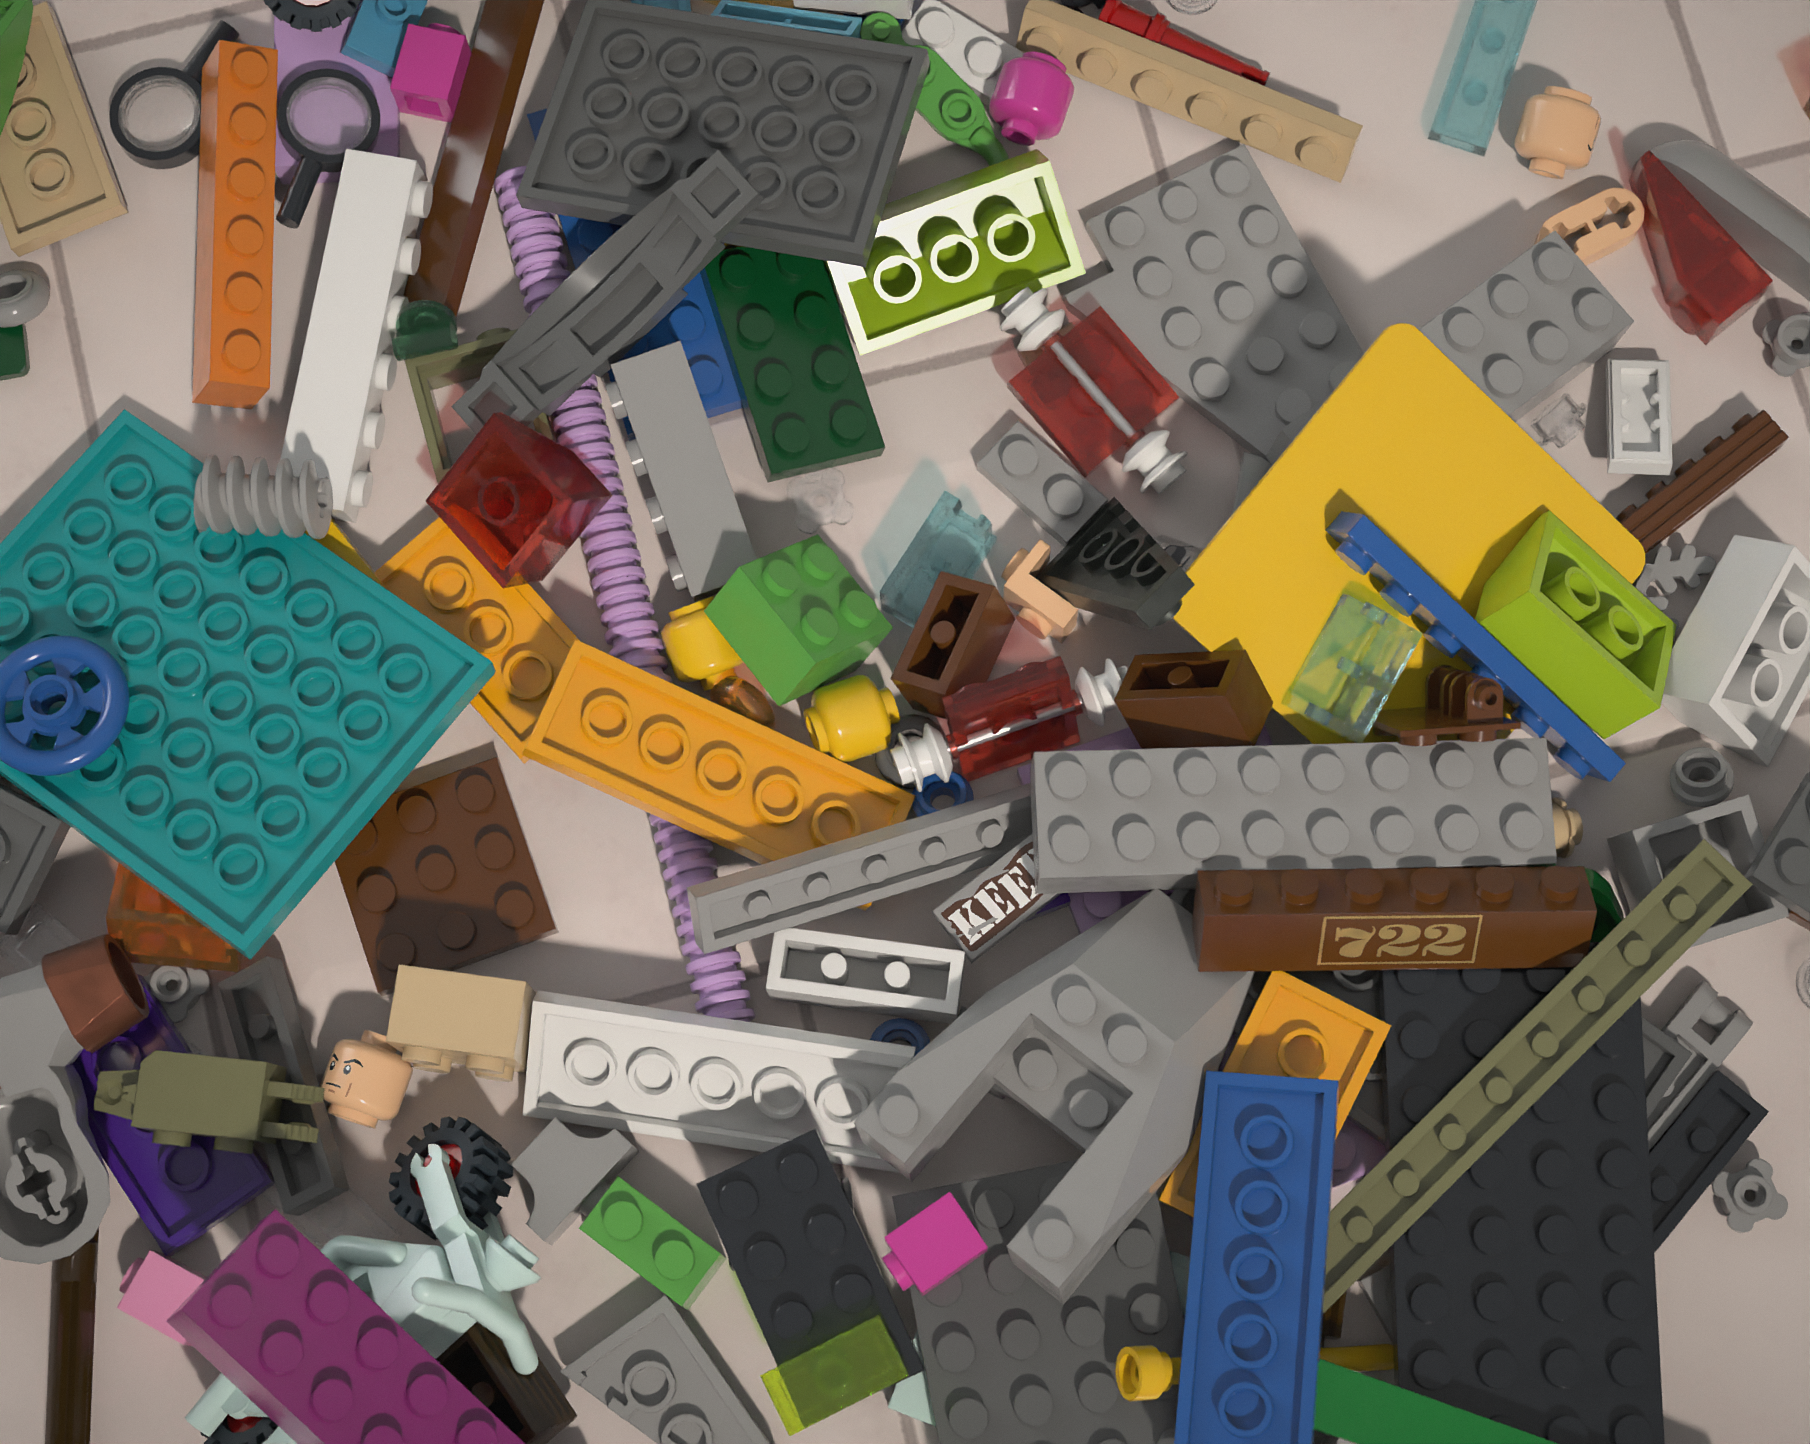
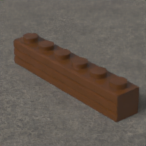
M1762 410L1754 417L1749 413L1744 415L1731 427L1734 431L1733 434L1725 440L1720 435L1702 450L1706 454L1696 463L1692 458L1688 459L1674 471L1677 478L1668 485L1660 481L1645 494V497L1648 499L1638 508L1633 503L1616 517L1642 544L1645 555L1784 445L1789 436L1780 429V426L1771 419V416L1765 410Z

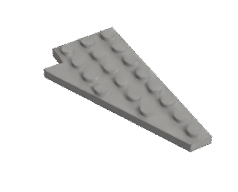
M1245 144L1086 221V231L1109 273L1065 294L1064 305L1067 310L1250 453L1268 461L1265 456L1281 429L1331 394L1364 355Z

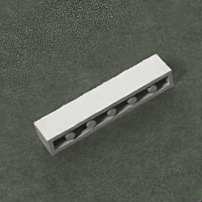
M346 149L280 459L288 458L290 460L294 477H299L305 460H313L316 465L318 478L328 477L333 493V519L356 523L359 507L366 508L371 497L373 476L372 472L367 471L371 448L378 449L384 435L385 416L383 413H379L383 391H390L396 377L397 358L395 355H391L395 333H403L407 324L409 300L407 297H403L407 276L415 275L418 270L421 243L419 239L415 238L419 218H427L433 198V186L431 182H427L428 178L417 160Z

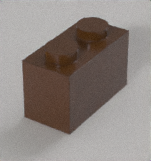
M940 571L890 678L913 710L967 726L1015 621L1014 615L996 587Z
M1246 650L1135 655L1114 699L1141 749L1255 746L1273 705V701Z

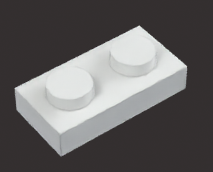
M924 0L901 32L902 38L907 44L922 45L935 51L978 95L981 102L988 107L1003 65L1013 58L1022 57L1024 54L938 0Z

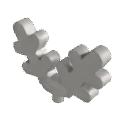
M1686 545L1680 551L1678 559L1670 561L1672 550L1668 546H1662L1656 552L1653 564L1646 563L1641 574L1632 585L1663 612L1668 607L1669 602L1663 596L1648 597L1646 591L1650 583L1655 582L1665 595H1671L1677 589V583L1674 579H1680L1688 590H1695L1701 583L1699 576L1708 575L1716 568L1714 558L1711 556L1695 557V547ZM1670 618L1677 625V630L1679 628L1678 620L1675 618Z

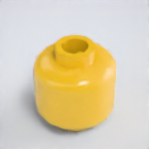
M715 596L668 612L671 622L667 623L660 633L677 680L683 683L700 680L703 691L738 679L734 667L744 663L704 612Z
M855 675L816 689L811 697V707L803 710L806 728L814 748L844 763L885 750L891 743V725L900 721L898 708L890 689L885 687L878 690L875 683L866 675Z

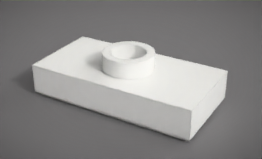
M1608 358L1605 369L1607 473L1670 475L1673 463L1669 360Z

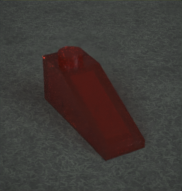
M1648 150L1640 157L1629 178V184L1632 192L1641 200L1645 210L1642 227L1665 303L1670 307V313L1675 323L1685 333L1696 335L1707 345L1761 300L1773 280L1660 160Z

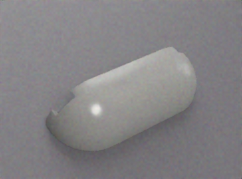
M1694 140L1666 142L1652 148L1636 161L1632 168L1633 171L1810 301V217L1722 152L1702 142Z

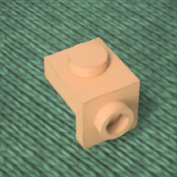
M1040 539L1030 552L1021 548L1005 567L1001 575L1007 581L1004 584L1003 600L1019 612L1016 616L1017 621L1030 633L1043 640L1050 635L1062 644L1077 624L1078 609L1035 578L1050 561L1051 546Z

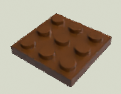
M497 757L392 794L335 860V865L377 992L381 996L394 992L399 965L454 971L559 933L507 780Z

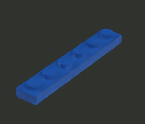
M1340 512L1325 531L1340 544L1335 552L1349 567L1361 575H1365L1369 571L1385 586L1380 591L1382 598L1406 617H1409L1412 613L1415 614L1428 627L1424 633L1425 638L1441 653L1450 658H1454L1457 654L1472 668L1470 672L1497 681L1503 690V698L1515 709L1510 715L1511 719L1520 722L1521 729L1534 738L1544 736L1558 749L1553 758L1562 768L1580 780H1583L1588 775L1604 781H1612L1626 762L1364 514Z

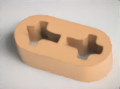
M1614 187L1604 190L1550 217L1543 223L1534 245L1554 230L1563 240H1568L1581 233L1583 237L1575 242L1572 250L1587 266L1625 247L1634 240L1644 221L1645 210L1643 204L1635 193L1625 188ZM1608 207L1614 214L1624 212L1628 216L1622 226L1623 229L1616 222L1609 223L1599 229L1596 228V225L1602 221Z

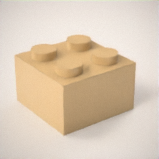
M399 965L386 1042L402 1053L403 1061L413 1063L412 1067L415 1069L436 1073H450L451 1065L454 1063L465 1065V1069L475 1071V1076L479 1078L512 1082L514 1072L526 1073L532 1002L536 992L526 981Z

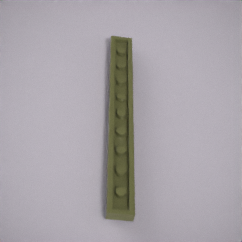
M1703 839L1330 1211L1323 1313L1753 885L1710 843Z

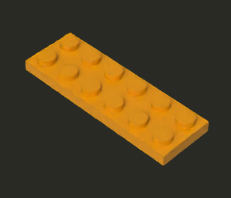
M577 639L574 640L522 753L523 756L760 864L769 863L904 822L916 796ZM872 902L858 906L857 908L866 911L871 906Z

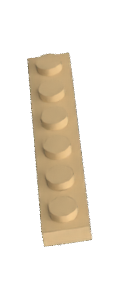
M1029 0L1024 9L1015 47L1023 53L1034 51L1050 55L1065 65L1066 73L1341 183L1350 164L1363 125L1053 1Z

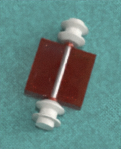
M1029 287L1020 291L1001 309L1006 319L1000 325V330L1017 329L1022 335L1017 347L1019 351H1032L1041 347L1040 350L1043 353L1009 380L1007 388L1084 478L1089 476L1123 446L1128 450L1133 445L1125 454L1122 471L1128 472L1137 469L1145 478L1140 492L1143 493L1153 487L1158 494H1161L1187 471L1180 462L1188 453L1183 451L1172 454L1165 446L1170 434L1168 430L1152 431L1145 436L1146 432L1144 429L1172 407L1179 399V396L1101 306L1062 336L1058 331L1062 327L1065 310L1048 311L1042 304L1047 294L1046 288L1036 293H1033Z
M1061 656L1044 662L1027 663L1013 673L985 683H972L962 687L955 694L941 698L950 734L945 735L947 743H945L941 732L928 723L924 724L923 737L916 741L910 742L902 733H898L900 746L891 749L890 752L902 785L914 782L917 791L922 792L923 778L932 774H936L945 783L949 782L953 768L950 755L953 760L956 759L961 775L969 782L1033 758L1034 752H1051L1080 742L1076 715L1083 714L1084 711L1089 720L1100 727L1104 726L1106 712L1116 708L1119 710L1114 699L1128 668L1125 665L1116 668L1113 661L1107 658L1105 660L1104 673L1093 677L1082 667L1079 669L1076 678L1075 691V689L1071 690L1069 674Z

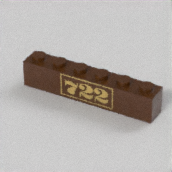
M1584 866L1197 870L1192 932L1198 972L1576 967L1588 955L1597 909Z

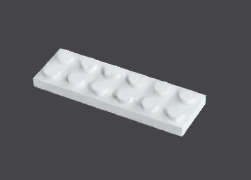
M538 990L532 1002L523 1116L553 1120L556 1117L561 1122L607 1129L615 1128L620 1131L758 1152H766L816 1129L831 1163L898 1173V1170L863 1143L854 1122L892 1077L915 1056L916 1047Z

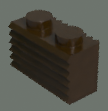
M478 1322L436 1358L448 1372L525 1444L548 1443L578 1416L539 1357L538 1366L535 1371L526 1375L518 1373L512 1365L502 1339Z

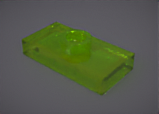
M880 1314L762 1373L760 1377L790 1437L908 1377L909 1372Z

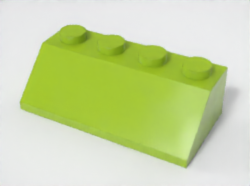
M1038 149L886 203L866 268L824 260L830 281L860 356L1007 303L1027 287L1034 293L1043 288H1048L1086 274L1051 162Z

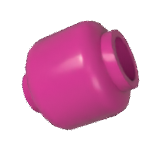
M1032 51L1024 53L1022 57L1013 58L1003 65L990 100L989 113L993 120L1002 127L1001 134L1009 141L1019 145L1031 146L1035 144L1036 140H1049L1060 133L1074 94V85L1066 74L1067 69L1065 65L1058 59L1044 53Z

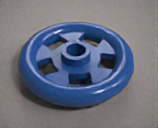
M61 635L29 642L9 654L0 663V760L23 773L38 776H54L78 770L105 753L117 739L125 724L130 700L125 673L113 655L90 640ZM53 662L56 675H44L32 683L30 682L27 672L39 665ZM86 667L92 670L100 680L87 693L73 680ZM23 700L22 712L25 719L20 722L6 723V703ZM66 702L58 712L48 715V710L54 703ZM90 709L100 714L93 728L84 736L73 729L81 723L86 711ZM37 732L44 736H57L53 750L45 751L29 748L33 735Z

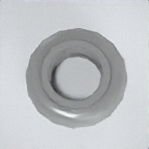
M12 270L0 274V327H15L27 323L41 314L47 307L50 298V291L43 277L28 270Z

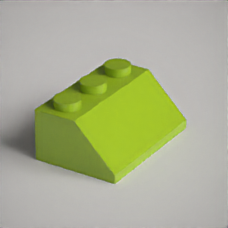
M1548 510L1538 517L1484 584L1475 620L1582 722L1588 725L1602 739H1606L1661 708L1677 625Z

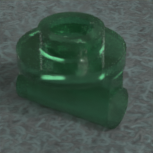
M418 300L405 305L397 315L396 337L392 339L393 352L397 361L458 349L457 319L454 313L447 306L431 300Z

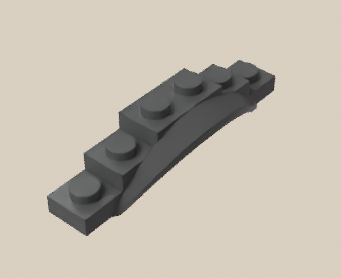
M717 150L690 177L676 181L670 188L638 212L572 272L530 315L483 368L480 379L451 407L490 451L499 454L542 412L550 416L593 374L600 378L611 369V364L617 363L688 295L683 288L726 247L721 240L764 200L763 196L728 158Z

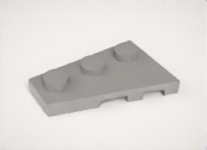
M667 1295L660 1298L560 1371L657 1444H770Z

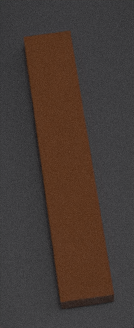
M486 0L434 183L431 209L427 218L424 219L420 233L421 256L418 270L415 275L408 276L403 297H407L409 300L408 321L411 323L456 322L544 0Z

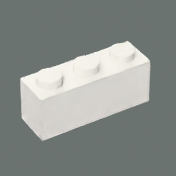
M787 928L774 932L766 990L772 1000L951 1024L957 1019L965 968V951Z

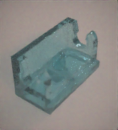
M947 491L943 492L879 591L881 609L912 628L915 627L940 571L972 579L997 541V537L992 534L990 520L982 514L975 519L961 509L963 505L960 499Z
M1342 593L1281 704L1337 737L1353 743H1363L1423 633L1368 602L1364 604L1350 595Z

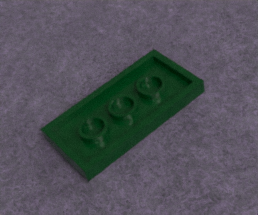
M744 246L722 250L700 271V275L767 483L881 456L885 449V444L824 260Z

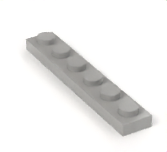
M1030 783L687 887L695 943L704 954L994 864L1032 834Z

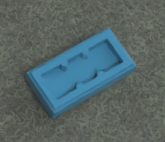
M361 0L340 53L393 78L408 23L413 25L419 24L428 0Z

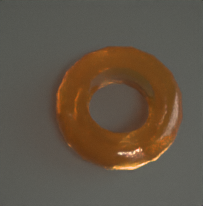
M732 675L723 677L715 682L710 690L711 702L772 730L775 729V713L763 693L753 684L743 678Z

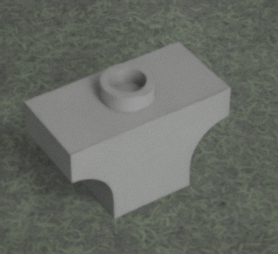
M555 1117L511 1164L529 1182L534 1193L533 1212L525 1224L544 1242L553 1245L582 1213L586 1217L590 1214L609 1189V1184L639 1151L615 1128L608 1134L598 1138H583L575 1135Z

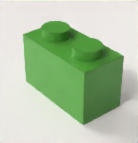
M619 1176L579 1227L586 1235L687 1310L690 1309L727 1259Z

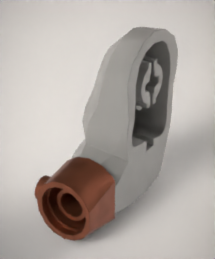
M103 934L46 954L41 960L42 964L0 978V1257L4 1260L39 1265L72 1255L94 1237L110 1204L109 1174L89 1127L87 1098L81 1077L74 1068L73 1063L83 1049L94 1053L147 1018L149 1006L142 984L130 960L118 942L108 934Z

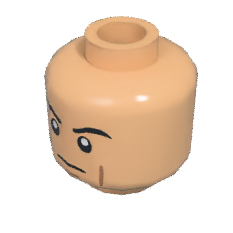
M1547 86L1545 87L1544 94L1534 95L1526 101L1514 146L1522 157L1531 161L1528 169L1530 172L1548 178L1563 179L1565 170H1578L1589 164L1601 125L1599 112L1590 106L1592 97L1573 89Z
M364 1030L360 1041L354 1039L338 1041L333 1048L319 1086L325 1088L323 1099L330 1103L327 1112L373 1129L376 1128L378 1120L387 1121L395 1118L413 1073L411 1063L403 1061L402 1056L396 1054L397 1049L386 1042V1036L372 1031Z

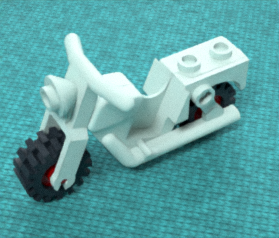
M450 1116L441 1118L440 1128L431 1122L423 1127L425 1137L422 1140L415 1135L408 1140L407 1144L413 1148L408 1156L399 1152L395 1163L402 1169L401 1172L390 1173L389 1183L396 1189L388 1193L390 1201L396 1205L393 1209L398 1215L436 1241L438 1239L444 1248L437 1245L401 1243L391 1240L340 1235L332 1238L320 1251L435 1359L478 1322L502 1339L512 1365L518 1373L523 1375L531 1374L538 1366V1356L527 1328L518 1316L510 1291L538 1283L541 1277L532 1268L539 1258L510 1234L504 1239L497 1218L503 1207L496 1203L498 1196L508 1197L511 1186L503 1181L513 1177V1167L507 1163L511 1157L499 1142L468 1119L459 1116L457 1121ZM221 1372L185 1416V1419L199 1430L202 1436L207 1438L204 1444H297Z

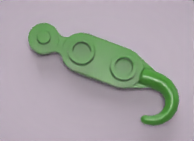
M883 12L873 13L864 20L860 31L861 39L928 50L930 65L916 111L940 136L947 141H952L979 153L989 166L1009 159L1003 145L994 135L984 105L978 95L935 51L926 46L907 44L902 38L900 24L890 14Z

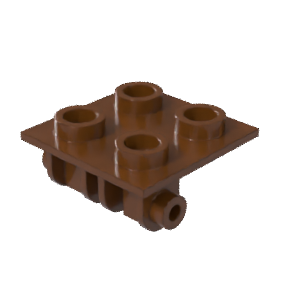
M1446 664L1434 667L1426 677L1425 707L1350 712V718L1372 726L1373 734L1379 736H1398V744L1406 746L1437 744V735L1458 733L1457 739L1461 741L1488 742L1497 739L1498 730L1521 729L1520 722L1503 717V690L1497 681Z

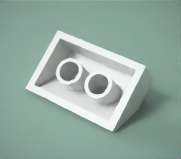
M1734 535L1672 649L1661 703L1684 725L1756 764L1768 767L1810 689V562L1795 545Z

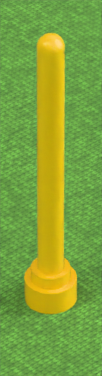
M1391 1344L1320 1348V1359L1356 1372L1394 1369L1393 1345ZM1153 1345L1122 1348L1118 1354L1115 1369L1116 1381L1121 1395L1127 1401L1155 1400L1159 1398L1162 1392H1167L1172 1385L1179 1384L1182 1357H1169L1166 1352L1159 1351Z

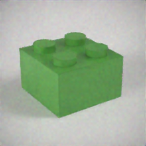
M818 534L739 566L704 610L705 614L778 706L784 705L856 671L893 629L892 625L877 608L873 599L863 591L839 561L836 553L826 545Z

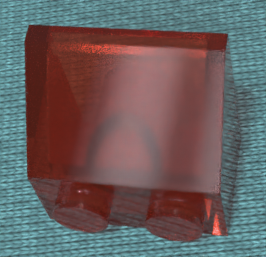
M496 412L492 414L425 501L504 589L543 581L612 497V494L572 450L502 412Z

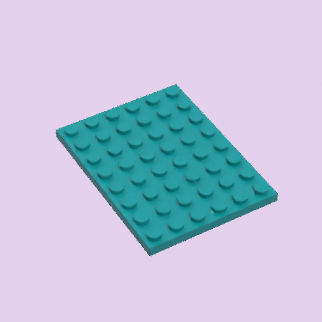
M124 409L0 543V663L16 649L41 638L61 635L90 640L111 653L125 673L130 694L129 710L125 724L117 739L105 753L78 770L61 775L38 776L20 772L0 760V775L251 960L496 673L492 661L305 533L300 537L290 538L284 534L282 529L278 535L271 537L263 535L257 528L253 534L241 535L233 527L228 533L217 534L210 526L206 531L199 533L194 518V495L197 478L203 470L204 463ZM48 662L33 668L27 674L32 683L41 676L56 675V670L53 662ZM88 667L73 678L85 693L100 682L95 673ZM23 700L6 703V723L20 722L25 719L22 712ZM66 702L54 703L49 708L48 715L58 712ZM90 709L87 710L81 723L73 730L85 736L96 724L100 714ZM36 732L33 735L29 748L45 751L53 750L57 736H44Z

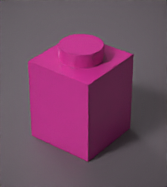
M408 23L390 90L401 113L452 123L471 56V50L465 35H461L458 30L440 23H431L427 27Z
M948 1192L886 1235L884 1240L891 1252L881 1259L903 1291L915 1285L919 1293L924 1296L986 1253L988 1246L951 1192Z

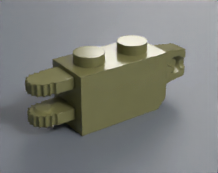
M155 1050L141 1061L140 1070L100 1071L97 1081V1092L94 1098V1110L132 1120V1127L153 1131L151 1143L191 1147L192 1135L215 1138L213 1150L252 1154L254 1142L276 1144V1139L317 1143L318 1128L299 1122L281 1124L279 1123L282 1099L307 1105H313L316 1102L323 1103L325 1088L285 1083L287 1068L269 1062Z

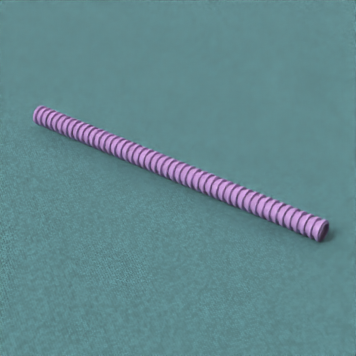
M519 166L511 168L498 176L494 181L496 193L500 195L498 203L500 209L504 211L502 220L504 226L508 228L506 233L509 244L513 245L510 252L513 261L517 262L514 269L517 278L521 279L519 289L521 294L526 296L523 300L525 311L530 313L529 318L570 275V272L565 270L568 266L566 255L561 253L564 245L561 237L557 236L560 229L558 222L553 219L555 214L524 209L519 203L516 194L527 167ZM593 374L551 415L556 417L552 422L554 431L561 434L557 438L559 450L564 451L561 456L563 467L570 469L565 474L568 485L573 486L569 492L573 503L578 504L574 509V514L577 520L583 522L578 527L580 536L587 539L582 545L585 555L591 557L587 562V567L590 573L596 575L591 580L593 590L600 592L595 599L599 609L605 611L600 616L602 626L609 628L604 634L605 640L608 645L614 647L610 650L609 655L672 683L671 676L663 672L667 669L668 663L666 657L659 656L664 647L662 640L655 638V635L659 632L657 621L650 620L655 611L653 604L646 602V599L650 596L648 585L641 584L646 575L644 568L637 566L641 561V555L638 549L633 548L637 543L635 532L628 530L633 523L630 514L624 513L628 508L627 499L625 496L619 495L624 490L622 480L615 477L620 470L618 463L611 460L615 455L613 444L607 442L611 437L609 427L602 425L607 418L604 409L599 408L602 398L600 392L594 390L598 382L596 375ZM651 814L649 816L651 826L658 827V831L653 835L654 841L657 845H662L663 850L658 853L659 861L667 864V869L662 872L666 882H671L672 887L667 890L668 898L676 901L677 904L672 909L674 919H680L681 925L676 928L677 935L680 938H685L686 941L681 946L683 956L690 957L691 961L685 966L688 975H694L695 981L690 984L691 992L699 994L700 998L695 1003L696 1011L706 1016L750 1022L755 1018V1013L752 1008H747L746 1002L751 997L749 990L742 989L741 986L746 977L744 971L737 970L736 965L741 962L740 953L733 951L732 946L704 954L695 943L687 887L719 878L713 874L718 868L717 860L709 857V853L714 849L712 841Z

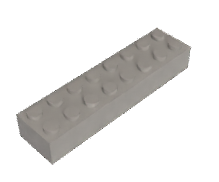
M1547 738L1496 739L1488 742L1447 740L1437 741V744L1430 746H1406L1398 744V742L1051 751L1034 752L1030 767L1035 894L1195 889L1197 870L1551 867L1557 864Z

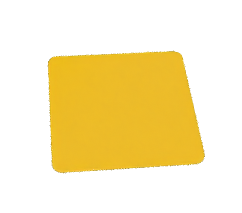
M1395 323L1382 331L1185 571L1195 585L1181 599L1182 606L1172 618L1210 652L1246 650L1273 701L1272 708L1312 744L1398 742V736H1379L1373 734L1372 726L1350 718V712L1425 707V681L1431 669L1442 664L1468 672L1472 668L1457 654L1454 658H1450L1436 649L1424 636L1428 627L1415 614L1412 613L1409 617H1406L1395 610L1380 595V591L1385 586L1369 571L1365 575L1359 574L1336 554L1335 550L1340 544L1325 530L1341 511L1364 514L1474 619L1476 618L1484 584L1538 517L1548 510L1631 584L1638 578L1644 568L1645 551L1642 544L1424 334L1411 324ZM1503 698V717L1511 719L1510 715L1515 709ZM1514 729L1498 730L1497 739H1507ZM1458 733L1437 735V741L1458 740Z

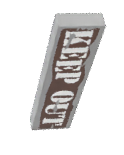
M1031 834L934 909L932 914L959 949L965 951V956L972 964L1061 893L1035 894L1033 834Z

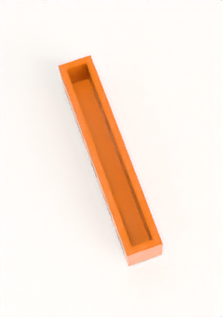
M224 40L217 42L202 67L192 403L252 410L270 389L278 49Z

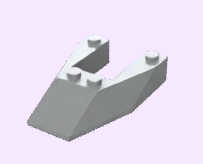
M1152 889L982 995L904 1065L854 1122L863 1143L913 1182L992 1086L996 1084L1083 1153L1082 1156L1007 1245L1012 1264L1063 1305L1188 1153L1203 1113L1206 1071L1219 1070L1255 971L1198 972L1192 932L1193 915L1159 889Z

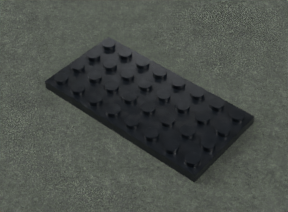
M1590 942L1588 954H1589L1600 942ZM1575 967L1379 970L1380 1020L1391 1025L1381 1046L1386 1155ZM1641 997L1389 1248L1395 1386L1558 1444H1665Z

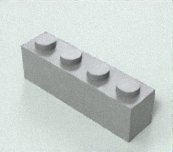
M681 341L611 364L616 381L606 384L605 387L617 420L628 416L636 439L627 441L625 444L637 477L648 473L656 496L645 501L656 533L660 534L669 531L676 554L665 557L677 592L689 589L692 599L696 602L718 594L739 566L757 558Z

